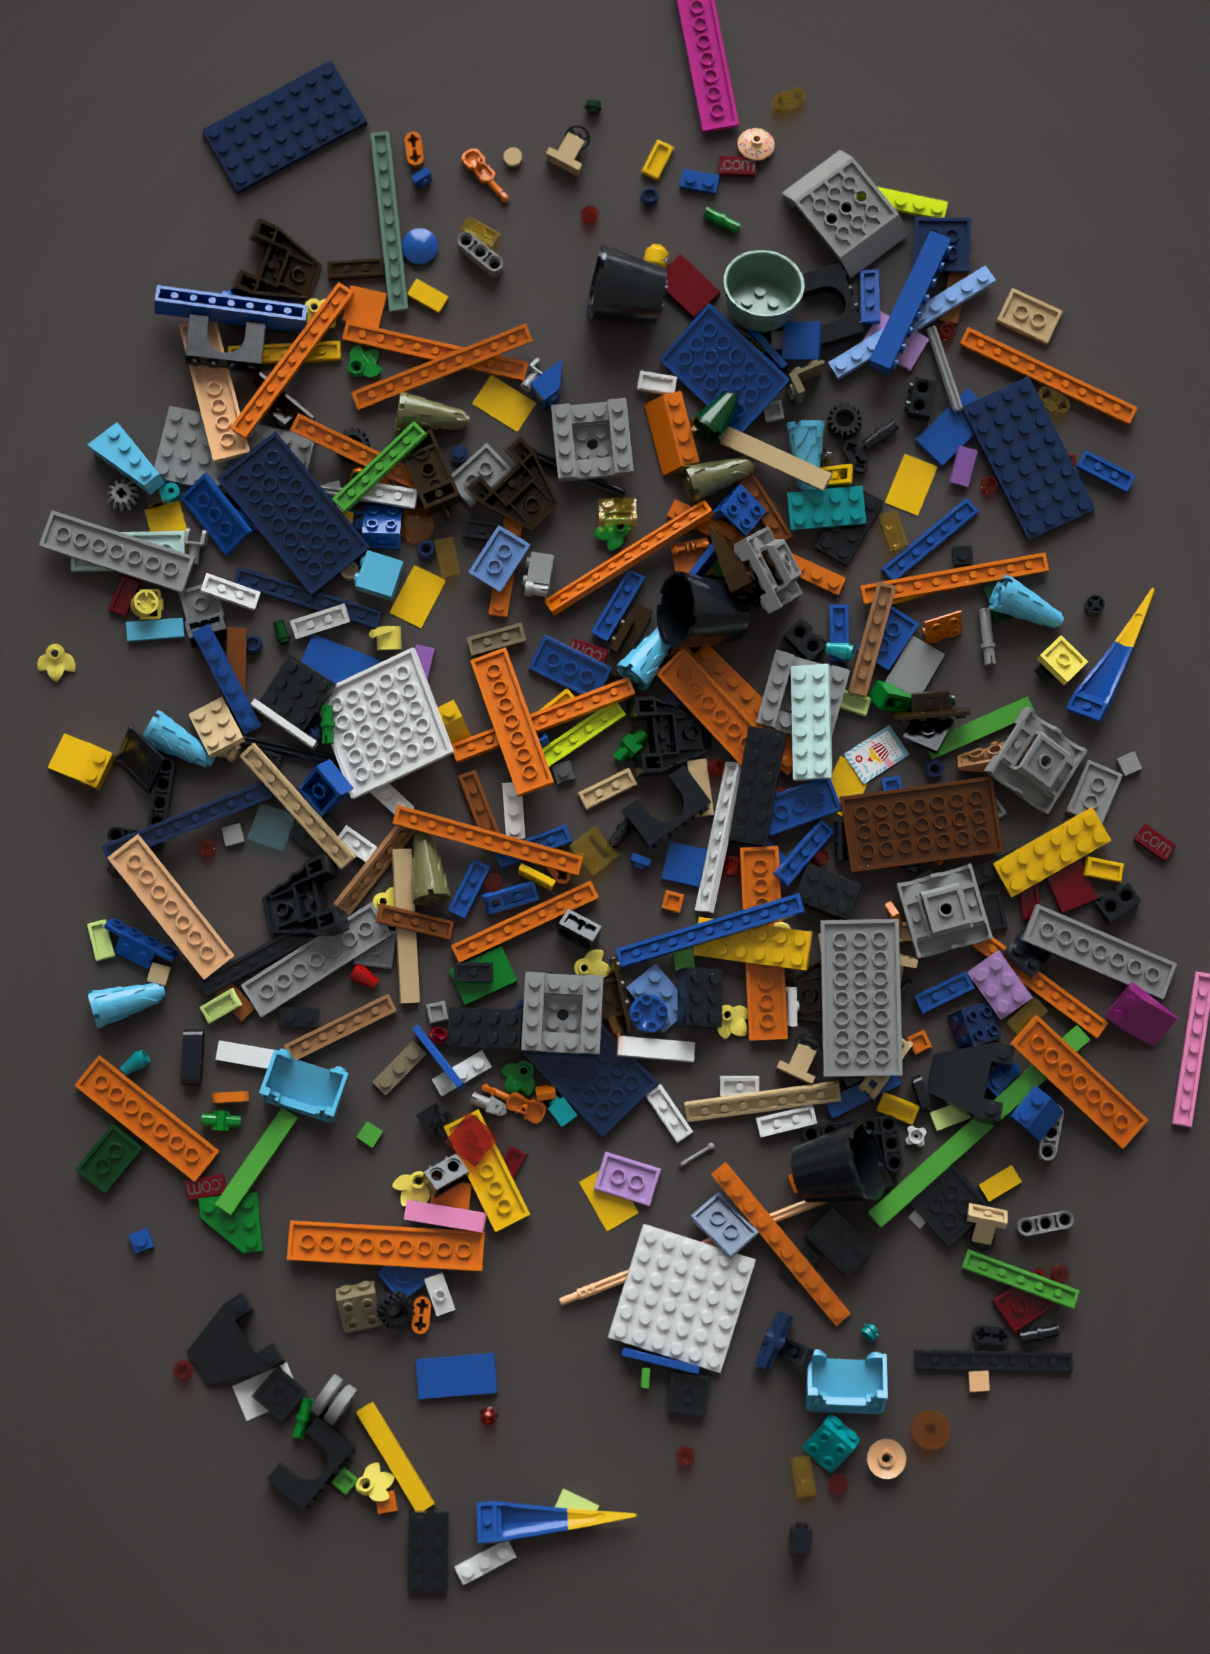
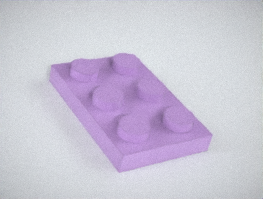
M1000 950L967 971L1000 1020L1033 998Z

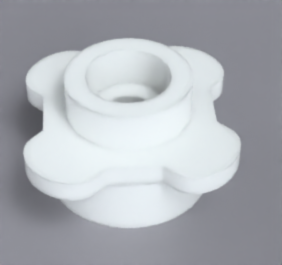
M909 1126L907 1129L908 1137L905 1139L908 1145L917 1144L918 1147H922L925 1144L924 1135L927 1133L926 1129Z

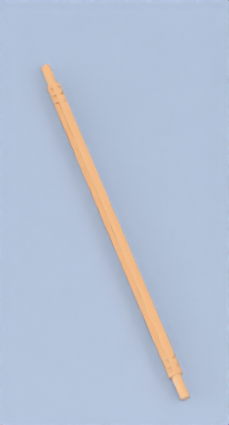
M803 1200L769 1215L775 1222H779L829 1202H806ZM709 1238L700 1241L716 1246ZM628 1270L596 1283H591L588 1286L577 1289V1292L559 1298L561 1305L563 1306L578 1299L583 1300L625 1283Z

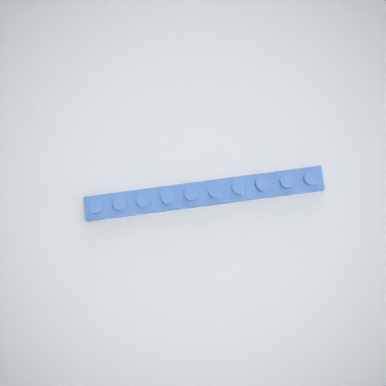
M986 265L930 299L926 306L923 305L919 321L914 322L913 327L915 329L913 334L993 285L996 279ZM883 329L828 362L829 368L838 380L869 361Z

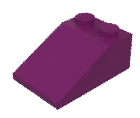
M1134 982L1127 986L1105 1014V1017L1120 1029L1153 1047L1178 1019V1017Z

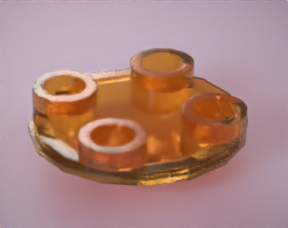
M416 506L415 510L405 509L402 512L401 537L412 543L428 540L435 528L433 516H427L424 508Z

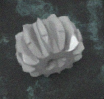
M122 479L121 484H119L115 480L116 486L109 485L111 491L106 493L110 497L108 503L113 504L112 507L115 510L120 508L121 512L125 510V507L131 510V504L137 505L134 499L139 498V494L136 493L138 488L136 486L133 487L132 481L126 484V480ZM125 492L126 496L123 495L124 498H120L119 495H122V493Z

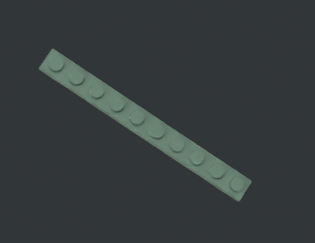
M389 131L371 133L389 311L390 313L404 312L409 310Z

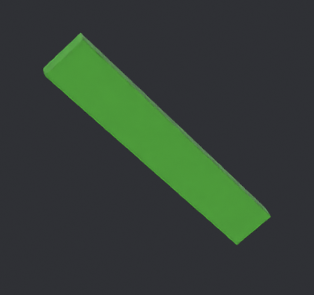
M413 421L337 493L332 500L346 514L428 436L427 433Z
M1028 696L950 730L938 754L927 750L930 759H936L1015 724V720L1024 707H1031L1033 709Z
M283 1107L280 1109L215 1203L216 1206L229 1215H233L298 1121V1117Z
M969 1249L961 1268L1072 1310L1075 1308L1080 1290Z

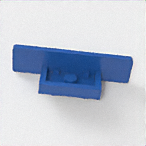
M111 918L104 925L105 929L120 936L114 952L146 969L151 967L155 955L172 962L179 954L172 946L165 945L157 941L156 938L147 936L138 929L123 924L119 919Z

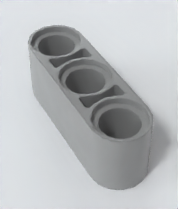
M462 232L458 236L459 250L492 277H498L502 274L503 262L495 252L469 232ZM465 240H469L471 242L467 246L462 245V242ZM478 252L485 253L483 257L476 256ZM493 263H497L500 265L496 269H492L490 267V265Z
M1064 1112L1051 1127L1055 1132L1054 1137L1048 1138L1045 1135L1040 1142L1038 1141L1036 1154L1042 1161L1052 1160L1056 1156ZM1043 1147L1050 1148L1051 1155L1049 1157L1042 1155Z
M1060 1211L1022 1218L1016 1223V1231L1019 1235L1029 1236L1067 1229L1073 1225L1074 1217L1068 1211ZM1062 1214L1068 1217V1223L1065 1226L1059 1221ZM1042 1218H1046L1049 1221L1047 1229H1043L1040 1226ZM1024 1221L1030 1224V1230L1027 1233L1021 1230V1224Z

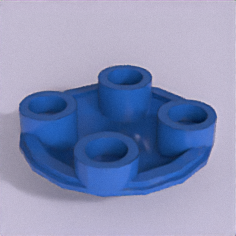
M417 228L409 231L404 236L401 244L404 257L408 261L420 266L430 262L438 251L436 237L426 229Z
M644 994L638 997L630 1008L632 1024L638 1030L645 1033H653L660 1030L668 1018V1008L665 1002L655 995Z

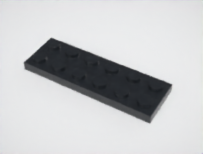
M748 726L729 840L768 846L787 732Z

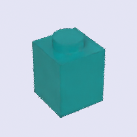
M556 1097L549 1103L550 1107L548 1110L562 1128L577 1117V1114L564 1097L561 1099Z

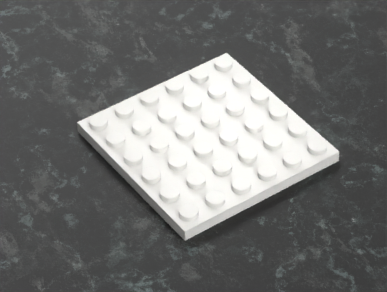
M413 647L336 683V687L324 704L325 707L326 705H333V722L335 727H333L334 744L331 745L343 776L354 788L349 793L351 799L363 796L454 753L416 649Z
M643 1224L608 1338L721 1373L756 1259L737 1253L730 1260L716 1246Z

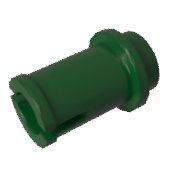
M277 620L272 623L277 636L276 642L279 645L288 644L291 638L287 633L284 620Z

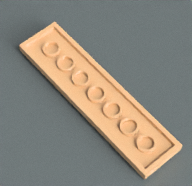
M209 321L208 342L215 350L224 352L217 322ZM189 323L179 325L185 352ZM189 364L213 462L218 463L245 456L250 452L248 441L230 430L231 425L240 415V410L229 370L221 367L210 368L203 365L191 366Z
M139 834L107 857L203 979H206L235 956Z

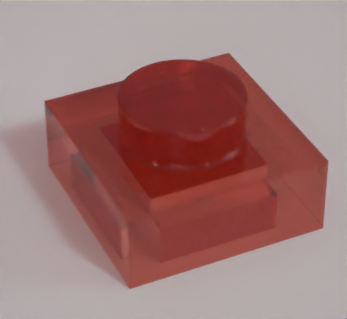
M725 856L722 876L739 877L741 868L740 857Z

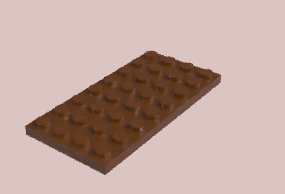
M991 776L840 797L851 873L1004 852Z

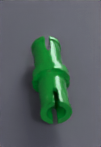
M707 207L706 212L703 214V218L717 224V227H723L734 234L738 232L737 230L741 226V223L728 218L727 214H720L710 207Z
M322 705V722L320 723L322 728V744H334L333 727H335V723L333 722V705H326V707Z
M302 1397L299 1413L295 1417L297 1420L292 1433L293 1437L304 1439L308 1422H311L310 1408L315 1401L314 1399Z

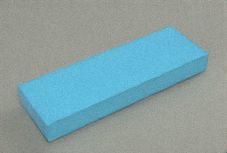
M183 618L126 622L128 642L185 638Z

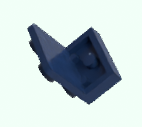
M988 1002L947 1015L959 1049L978 1046L1001 1038V1032Z

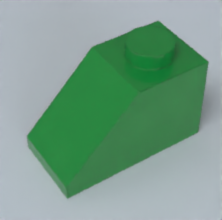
M877 680L869 694V697L879 709L900 713L910 712L912 708L911 694L892 683Z

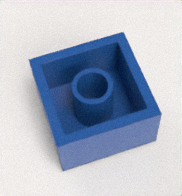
M330 759L317 765L297 787V790L321 817L334 811L354 789Z

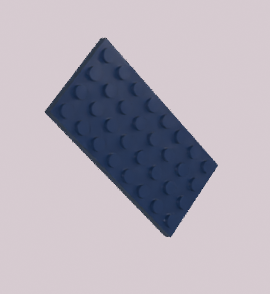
M332 60L202 129V132L239 194L368 123Z
M1029 376L963 406L962 412L1027 542L1095 511L1096 508Z
M276 431L217 478L312 596L365 554L367 550L371 549Z
M524 998L512 1009L523 1010ZM563 1009L557 1013V1017L560 1020H566L569 1016L568 1012ZM602 1024L600 1055L521 1052L602 1137L658 1084L654 1077L635 1058L617 1056V1039Z

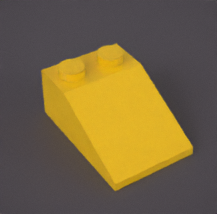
M64 733L47 768L100 791L116 756L98 746Z

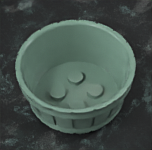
M766 250L749 251L741 254V256H737L727 266L723 277L726 306L731 317L740 326L758 332L773 331L783 326L791 318L794 310L799 305L805 288L803 275L792 260L777 252Z

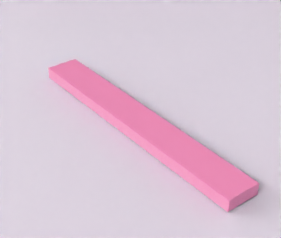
M1197 971L1194 973L1171 1123L1189 1128L1192 1127L1210 1011V974Z

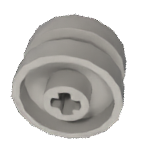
M336 1374L332 1376L310 1408L313 1413L320 1415L328 1407L329 1409L324 1416V1420L332 1426L348 1409L352 1402L351 1400L357 1392V1389L350 1384L346 1385L341 1392H338L343 1385V1379Z

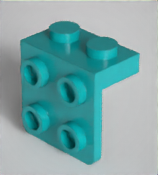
M830 1413L817 1431L804 1443L802 1449L826 1471L832 1473L851 1454L860 1438L853 1430L847 1428L838 1417Z

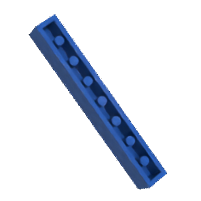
M930 230L869 359L870 368L890 375L892 370H896L899 363L897 358L900 353H904L907 343H905L907 337L911 338L914 332V322L919 321L922 315L921 308L923 305L926 306L930 297L928 293L930 289H934L938 280L936 276L938 272L942 273L945 262L943 261L946 256L949 257L953 249L951 238Z
M157 285L154 314L190 318V314L209 316V321L246 326L247 321L265 323V329L301 333L306 326L307 305Z

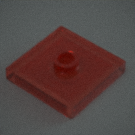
M468 1112L445 1141V1144L476 1167L499 1138V1135Z

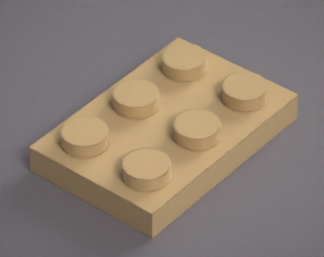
M223 697L188 714L211 759L245 742Z

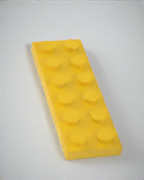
M1090 807L992 863L1009 896L1014 897L1105 845L1111 839L1094 808Z
M699 917L698 924L712 919ZM761 926L695 946L693 955L807 971L813 932Z
M479 1109L444 1126L457 1155L469 1170L468 1178L487 1213L494 1231L497 1232L531 1215Z

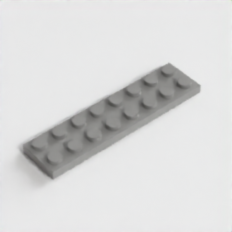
M53 510L50 513L39 543L41 548L180 593H184L196 559L195 556Z
M372 902L347 917L350 930L335 936H317L241 984L261 1018L392 936L387 925L375 923L378 911Z
M1035 904L1022 938L1024 942L1123 984L1129 985L1131 982H1134L1146 993L1161 1000H1164L1177 963L1039 904Z

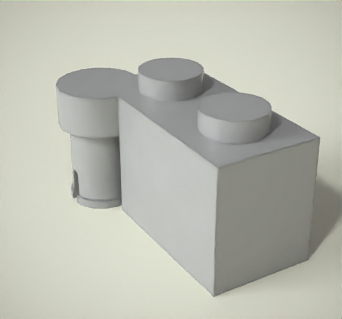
M531 552V557H527L526 568L529 569L528 575H524L523 578L524 596L532 597V595L547 598L554 565V555Z

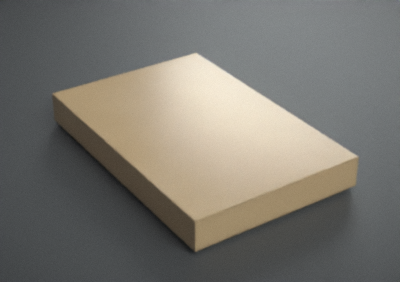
M1012 288L996 323L1047 346L1063 311Z

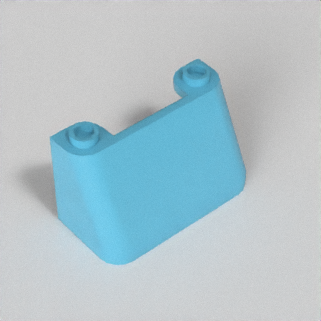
M274 1049L259 1091L260 1099L265 1103L280 1108L283 1107L284 1109L328 1123H335L349 1076L346 1069L335 1066V1069L331 1068L328 1070L296 1060L290 1055L291 1052L288 1050L280 1049L278 1051Z
M821 1350L814 1351L806 1372V1409L808 1411L880 1414L885 1411L887 1402V1354L872 1352L866 1357V1360L827 1359L826 1354Z

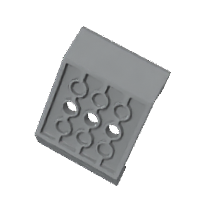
M841 150L781 193L792 208L796 206L840 260L839 262H841L842 268L846 269L849 279L853 278L861 270L909 236L899 213L856 160ZM863 194L866 200L860 202L856 199V195ZM849 205L852 210L845 213L841 210V207ZM834 216L837 221L831 224L827 222L826 218Z

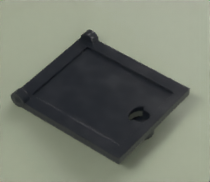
M129 725L113 763L120 765L147 794H150L157 777L161 775V768L165 758L133 725Z

